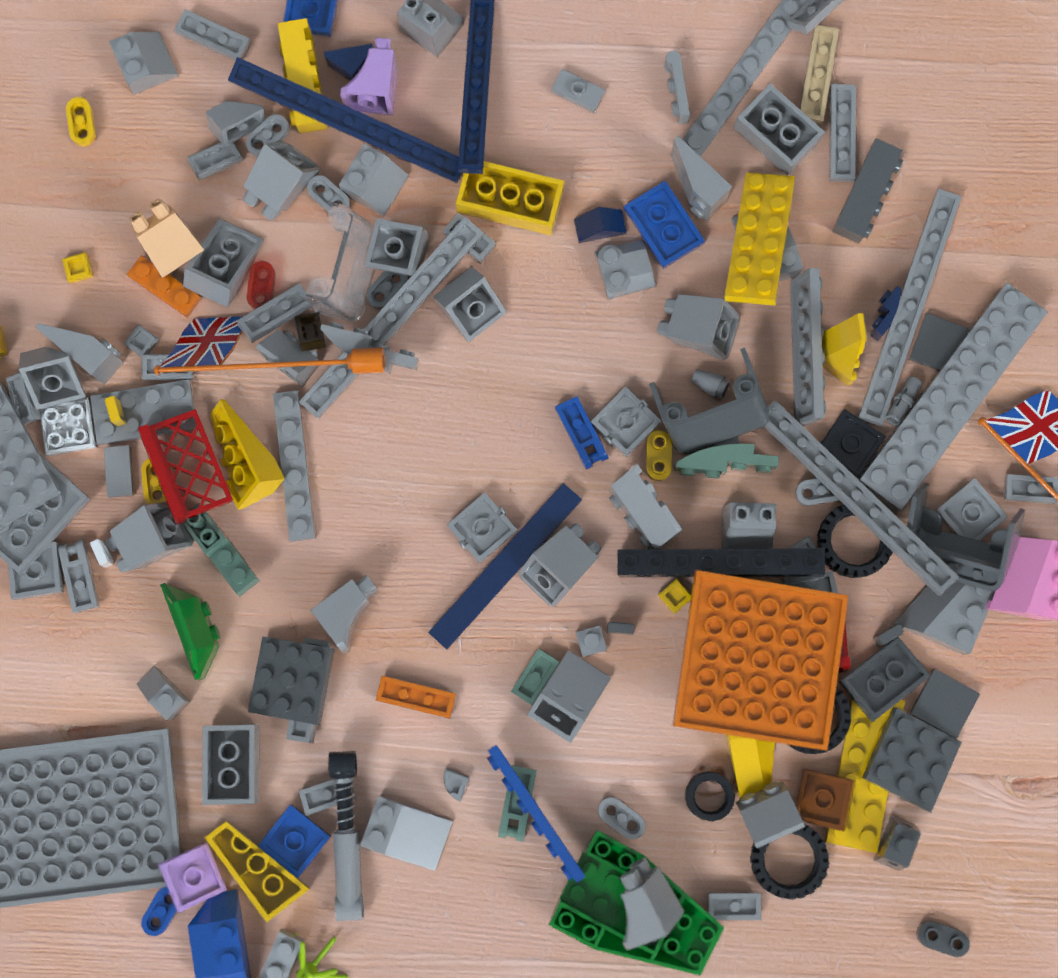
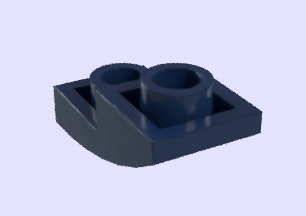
M898 286L893 292L887 290L879 300L882 305L877 311L882 315L873 323L872 327L875 330L870 335L876 341H879L885 334L895 317L901 297V288Z

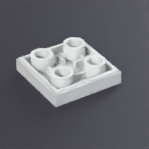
M89 398L39 409L45 455L51 456L97 448L91 400Z

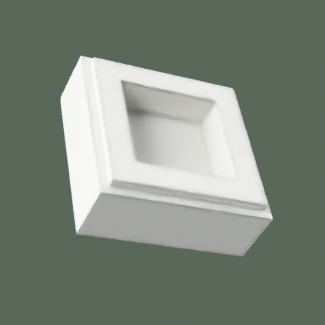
M99 539L90 542L100 566L107 568L114 564L106 542Z

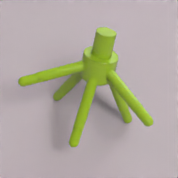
M336 937L330 939L312 963L306 962L305 942H300L298 954L300 968L296 972L297 978H348L346 974H336L338 972L336 968L318 972L316 967L335 943Z

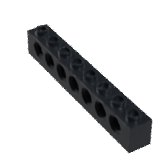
M825 548L617 550V568L620 578L694 577L696 570L734 577H824Z

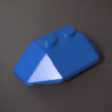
M238 889L224 891L207 899L188 925L195 978H251Z

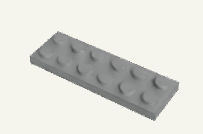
M809 268L790 280L794 418L803 427L823 419L826 412V402L823 400V390L826 381L822 370L825 355L822 351L824 329L821 326L823 303L820 301L822 278L819 277V268Z

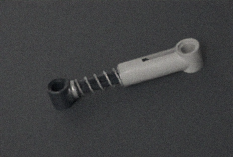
M356 751L329 752L328 769L329 776L334 779L333 781L336 785L334 791L337 795V800H335L337 802V810L335 812L338 816V821L335 822L338 823V829L333 832L336 881L335 917L336 921L363 920L364 900L361 890L359 830L354 829L356 825L353 824V818L356 815L353 813L355 804L352 802V797L355 795L352 792V786L354 785V777L357 776Z

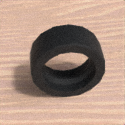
M706 771L698 773L689 781L686 786L685 800L692 814L702 820L712 822L721 820L730 813L735 802V792L732 784L726 777L720 773ZM705 781H715L724 789V803L716 811H704L699 808L695 801V791Z

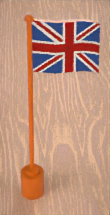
M244 316L196 318L184 329L173 351L160 366L154 367V373L160 375L163 372L347 364L348 369H352L353 374L385 373V352L383 347L353 348L351 354H347V359L222 365L233 352L242 334V330L237 325V320Z
M1044 391L1031 396L1008 412L990 419L985 417L979 418L978 425L982 424L1058 501V494L1028 465L1050 456L1058 450V399L1050 391Z

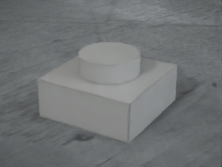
M600 626L576 632L582 657L607 650Z

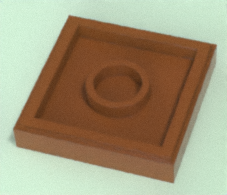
M803 769L796 808L803 822L845 832L856 780Z

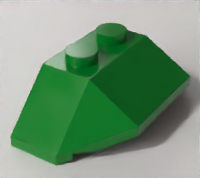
M167 583L160 584L194 679L203 680L219 649L218 639H221L217 626L212 625L209 618L212 615L211 608L207 601L203 602L202 598Z

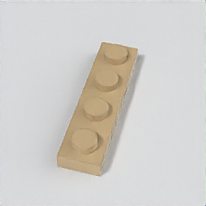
M819 25L813 29L800 110L813 122L822 124L825 116L839 29Z

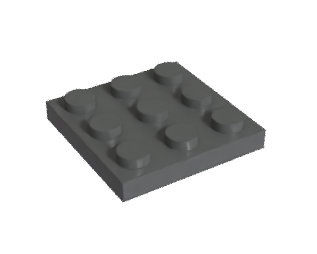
M262 636L248 712L321 725L335 649Z
M892 708L862 778L931 813L962 742L898 708Z

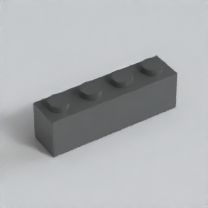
M877 138L874 140L832 230L833 233L858 244L863 237H869L874 226L870 221L873 215H879L884 204L880 202L883 194L888 195L894 181L890 180L893 172L898 173L903 163V159H900L902 149Z

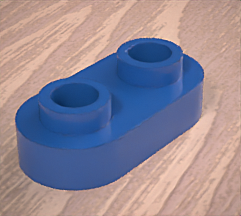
M167 887L161 888L156 893L142 917V929L149 936H158L164 933L177 913L174 903L166 901L167 894H170ZM154 917L160 919L159 926L153 924Z

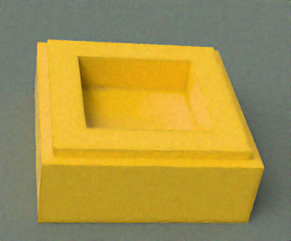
M86 252L62 259L67 281L70 284L94 277Z
M115 396L105 398L110 421L117 426L125 425L126 420L120 400Z
M678 579L674 580L657 595L673 614L691 600V594Z

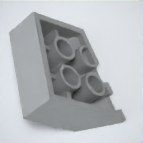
M636 464L611 485L609 493L612 496L609 497V500L617 510L619 508L623 510L626 514L624 520L632 530L635 528L641 534L639 540L646 549H660L679 535L682 528L667 506L661 500L659 502L656 501V490L650 482L641 479L639 473L642 470Z
M955 581L944 593L938 596L930 587L926 586L903 614L896 619L893 625L900 624L902 629L961 655L971 654L988 613V609H985L987 602L992 601L995 591H988Z

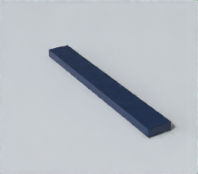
M470 0L458 173L483 174L495 0Z
M563 483L428 633L448 650L523 567L530 556L542 546L578 506L582 499Z

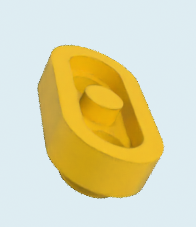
M74 97L66 105L69 135L75 144L86 147L91 145L96 138L93 111L86 99ZM84 109L81 115H77L78 110ZM83 132H87L85 138H80Z
M657 430L652 432L646 441V472L652 480L663 481L668 478L672 470V441L668 433ZM662 439L664 445L661 447L656 446L655 440ZM655 464H662L664 470L661 472L656 471Z
M148 458L141 467L144 499L148 504L166 502L157 477L152 474L153 467ZM161 491L162 498L156 500L155 493Z

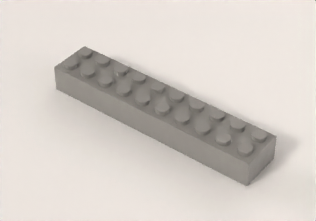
M1006 283L997 291L971 326L968 333L904 416L900 425L895 428L858 478L894 514L903 509L1048 313L1009 283Z

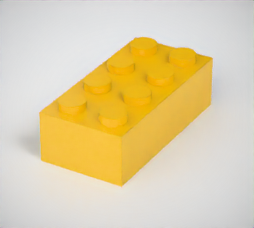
M484 161L483 174H463L456 200L457 213L552 236L564 192V181Z

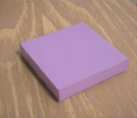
M204 842L158 863L178 913L227 890L208 842Z

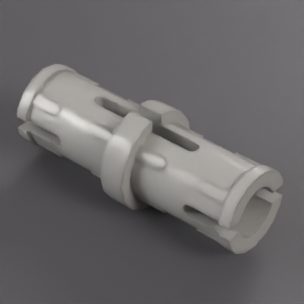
M911 376L908 377L901 392L897 393L894 397V404L885 416L887 422L895 426L900 425L907 410L911 409L914 405L913 400L923 385L919 379Z

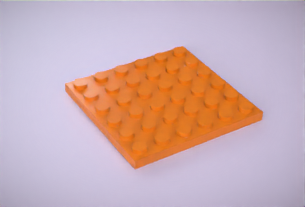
M696 570L672 726L827 751L849 595Z

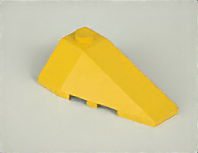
M858 313L824 331L822 351L824 352L825 360L822 367L845 385H851L856 380L857 373L853 370L854 368H859V355L863 354L867 338L863 313Z
M220 399L211 411L210 418L216 443L221 444L223 450L221 463L222 467H227L230 479L226 481V484L237 510H242L273 494L285 478L271 453L226 400Z

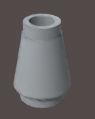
M699 369L695 371L691 379V383H694L714 399H723L730 385V381L726 380V376Z

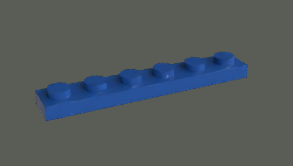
M497 745L487 750L490 754L487 760L495 771L500 768L505 776L501 779L509 792L513 790L520 798L516 803L524 814L528 812L535 820L531 825L539 836L545 835L549 841L546 847L554 858L560 857L564 863L560 868L568 880L574 878L576 883L585 877V874Z

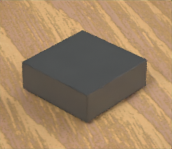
M609 622L607 633L633 635L634 625L631 623Z
M896 624L873 637L877 646H882L903 634L904 630L900 624Z

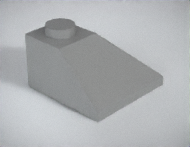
M376 219L364 266L413 276L425 259L430 235L420 226Z

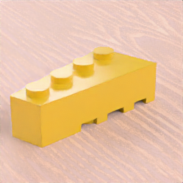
M307 18L277 23L281 40L278 43L280 55L284 57L285 65H282L284 78L323 95L314 39ZM290 111L291 124L297 127L299 134L328 129L327 125L298 112Z
M224 822L205 837L266 922L270 921L310 890L308 886L297 879L231 823Z

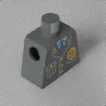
M890 815L878 847V852L873 861L898 871L908 868L921 836L918 827L913 823Z

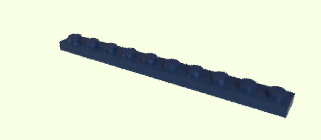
M239 57L236 58L228 78L229 82L457 183L461 174L458 173L459 156Z

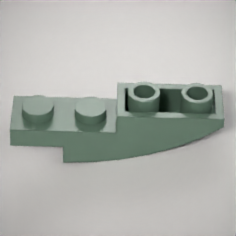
M726 444L710 447L686 456L676 462L674 471H680V475L695 476V473H705L706 478L714 479L720 478V475H725L727 466H731V470L746 471V467L756 468V472L771 473V470H775L778 467L779 456L754 454V444Z
M200 503L194 506L191 510L198 508ZM207 512L185 520L186 522H183V525L200 548L211 559L239 597L260 581L240 552Z

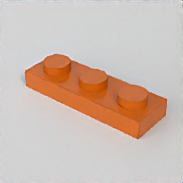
M140 255L126 274L133 281L186 318L189 317L202 299L195 292L183 287L182 283L169 274L162 278L155 265L142 255Z
M381 676L375 701L450 719L456 694Z

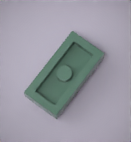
M538 648L511 692L533 705L560 662Z

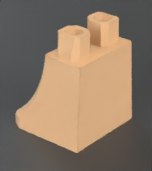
M158 198L149 205L154 215L146 219L140 211L130 216L129 219L133 226V232L163 278L204 251V249L170 205L167 206L161 198Z

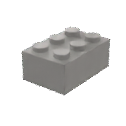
M769 84L737 117L734 129L788 176L821 142L825 134L823 129L772 84Z
M260 725L203 726L202 805L259 803Z

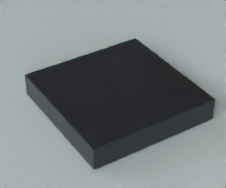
M844 409L821 444L858 479L886 436Z

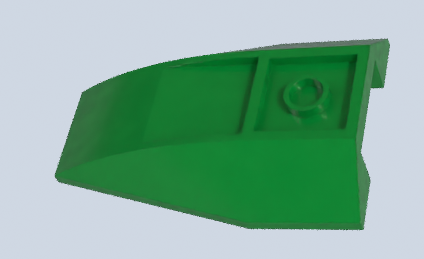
M596 830L577 861L585 877L577 883L574 878L567 881L558 898L548 925L594 950L701 976L724 927L663 873L684 913L667 936L632 949H626L623 945V940L627 929V914L621 896L626 888L620 877L631 870L629 866L633 862L646 857ZM646 858L651 869L656 868V866L649 859Z

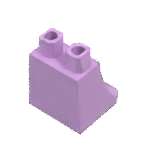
M375 39V49L369 48L367 58L361 70L348 84L341 88L340 95L343 105L361 113L393 115L397 65L394 50H391L390 39Z

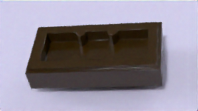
M319 312L296 316L295 323L301 352L326 348Z

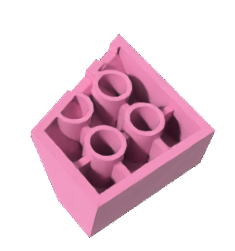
M1019 537L1018 546L1006 578L1001 587L995 591L992 601L987 602L985 609L1038 620H1058V541Z

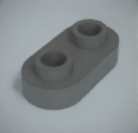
M384 271L367 290L366 296L369 304L375 309H382L409 280L408 275ZM399 276L401 280L398 283H394L392 278ZM378 294L384 295V299L382 301H377L375 299Z
M925 921L917 929L918 941L927 948L953 957L964 956L970 948L968 936L960 930L934 921ZM932 930L935 931L936 937L933 940H929L928 933ZM956 939L961 941L959 948L953 947V942Z

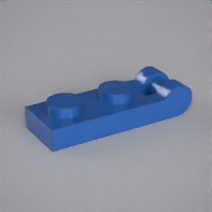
M577 396L555 407L586 470L593 467L592 464L600 460L603 462L609 459ZM593 445L596 451L588 455L585 448Z

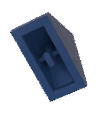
M366 44L325 51L324 56L330 68L351 81L361 70L367 58L369 48H373V45Z
M597 207L574 218L578 243L627 234L622 209Z

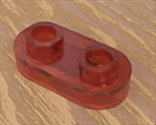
M267 261L255 262L250 268L246 299L254 310L273 299L276 273L273 266ZM262 272H267L266 278L261 279L259 277ZM258 296H264L263 302H256Z

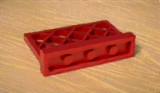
M196 409L150 426L146 424L138 427L139 435L176 525L186 522L185 520L233 502ZM194 418L196 428L193 434L179 429L184 420ZM168 428L174 432L169 443L158 439L156 431ZM198 430L201 437L196 436ZM177 433L190 438L185 450L172 445ZM194 440L204 443L206 447L202 457L189 452ZM161 445L166 446L165 451H163ZM170 448L183 453L178 466L168 462L166 459ZM207 453L210 457V460L205 458ZM186 456L200 461L195 473L182 468ZM203 462L214 467L215 472L212 479L198 474ZM170 467L173 468V469H176L174 475H173V473H172ZM179 471L192 476L188 488L177 485L175 479ZM216 476L218 477L220 483L215 482ZM196 478L209 483L204 496L191 491ZM212 485L223 489L226 497L215 501L207 496ZM180 491L185 492L183 498L181 496ZM188 494L202 499L199 507L188 511L185 506Z

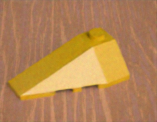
M725 735L739 800L747 793H756L763 790L766 785L772 782L775 742Z

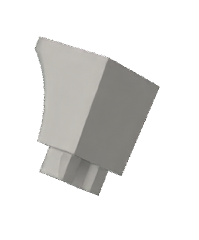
M406 0L397 12L399 31L437 58L463 25L462 15L441 0Z
M286 142L266 143L243 186L247 189L243 201L252 207H256L260 200L266 203L261 212L262 215L268 220H275L282 211L288 210L297 196L307 186L309 180L316 176L321 169L316 163Z
M678 294L677 298L666 299L664 311L672 316L670 322L663 320L659 322L657 332L661 336L669 338L675 344L698 350L722 360L728 359L740 318L739 313L725 299Z
M167 502L143 505L110 530L111 536L106 540L109 549L112 551L119 550L122 556L116 563L120 572L144 568L192 546L194 542L192 535L183 523L175 524Z
M730 502L723 507L721 549H773L776 529V504Z
M577 523L561 529L537 549L519 571L521 579L551 607H556L596 561L597 555L602 549L596 541L591 540L586 545L580 539L584 531Z
M367 575L357 583L351 579L310 610L344 655L350 651L351 636L358 618L370 605L368 598L378 591Z
M646 858L633 862L629 866L631 870L620 877L626 888L621 894L627 914V929L623 940V945L626 949H632L667 936L684 913L682 906L660 868L651 869Z

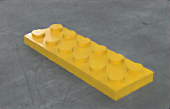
M746 172L724 295L725 301L776 306L795 176Z
M851 698V724L843 740L837 776L856 781L846 830L843 832L827 828L826 843L873 853L878 852L888 791L863 779L862 776L892 708H898L903 711L905 700H900L874 722H871Z

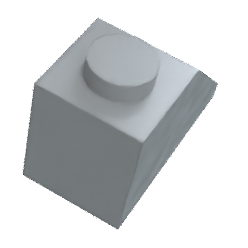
M225 101L206 111L208 127L224 147L251 133L265 121L264 108L261 105Z
M156 666L137 683L147 701L166 720H173L191 702Z

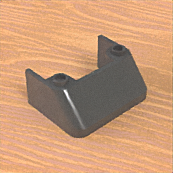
M745 348L740 350L749 373L735 380L733 391L736 400L688 417L683 405L677 402L664 404L659 387L654 382L649 384L662 421L675 449L679 453L684 455L695 453L762 428L769 422L770 413Z
M924 483L912 496L907 527L959 576L957 582L988 591L999 589L1006 578L1018 546L1025 509H1019L1010 521L1008 529L997 530L993 534L990 544L942 531L943 518L941 514L935 509L925 507L930 484Z

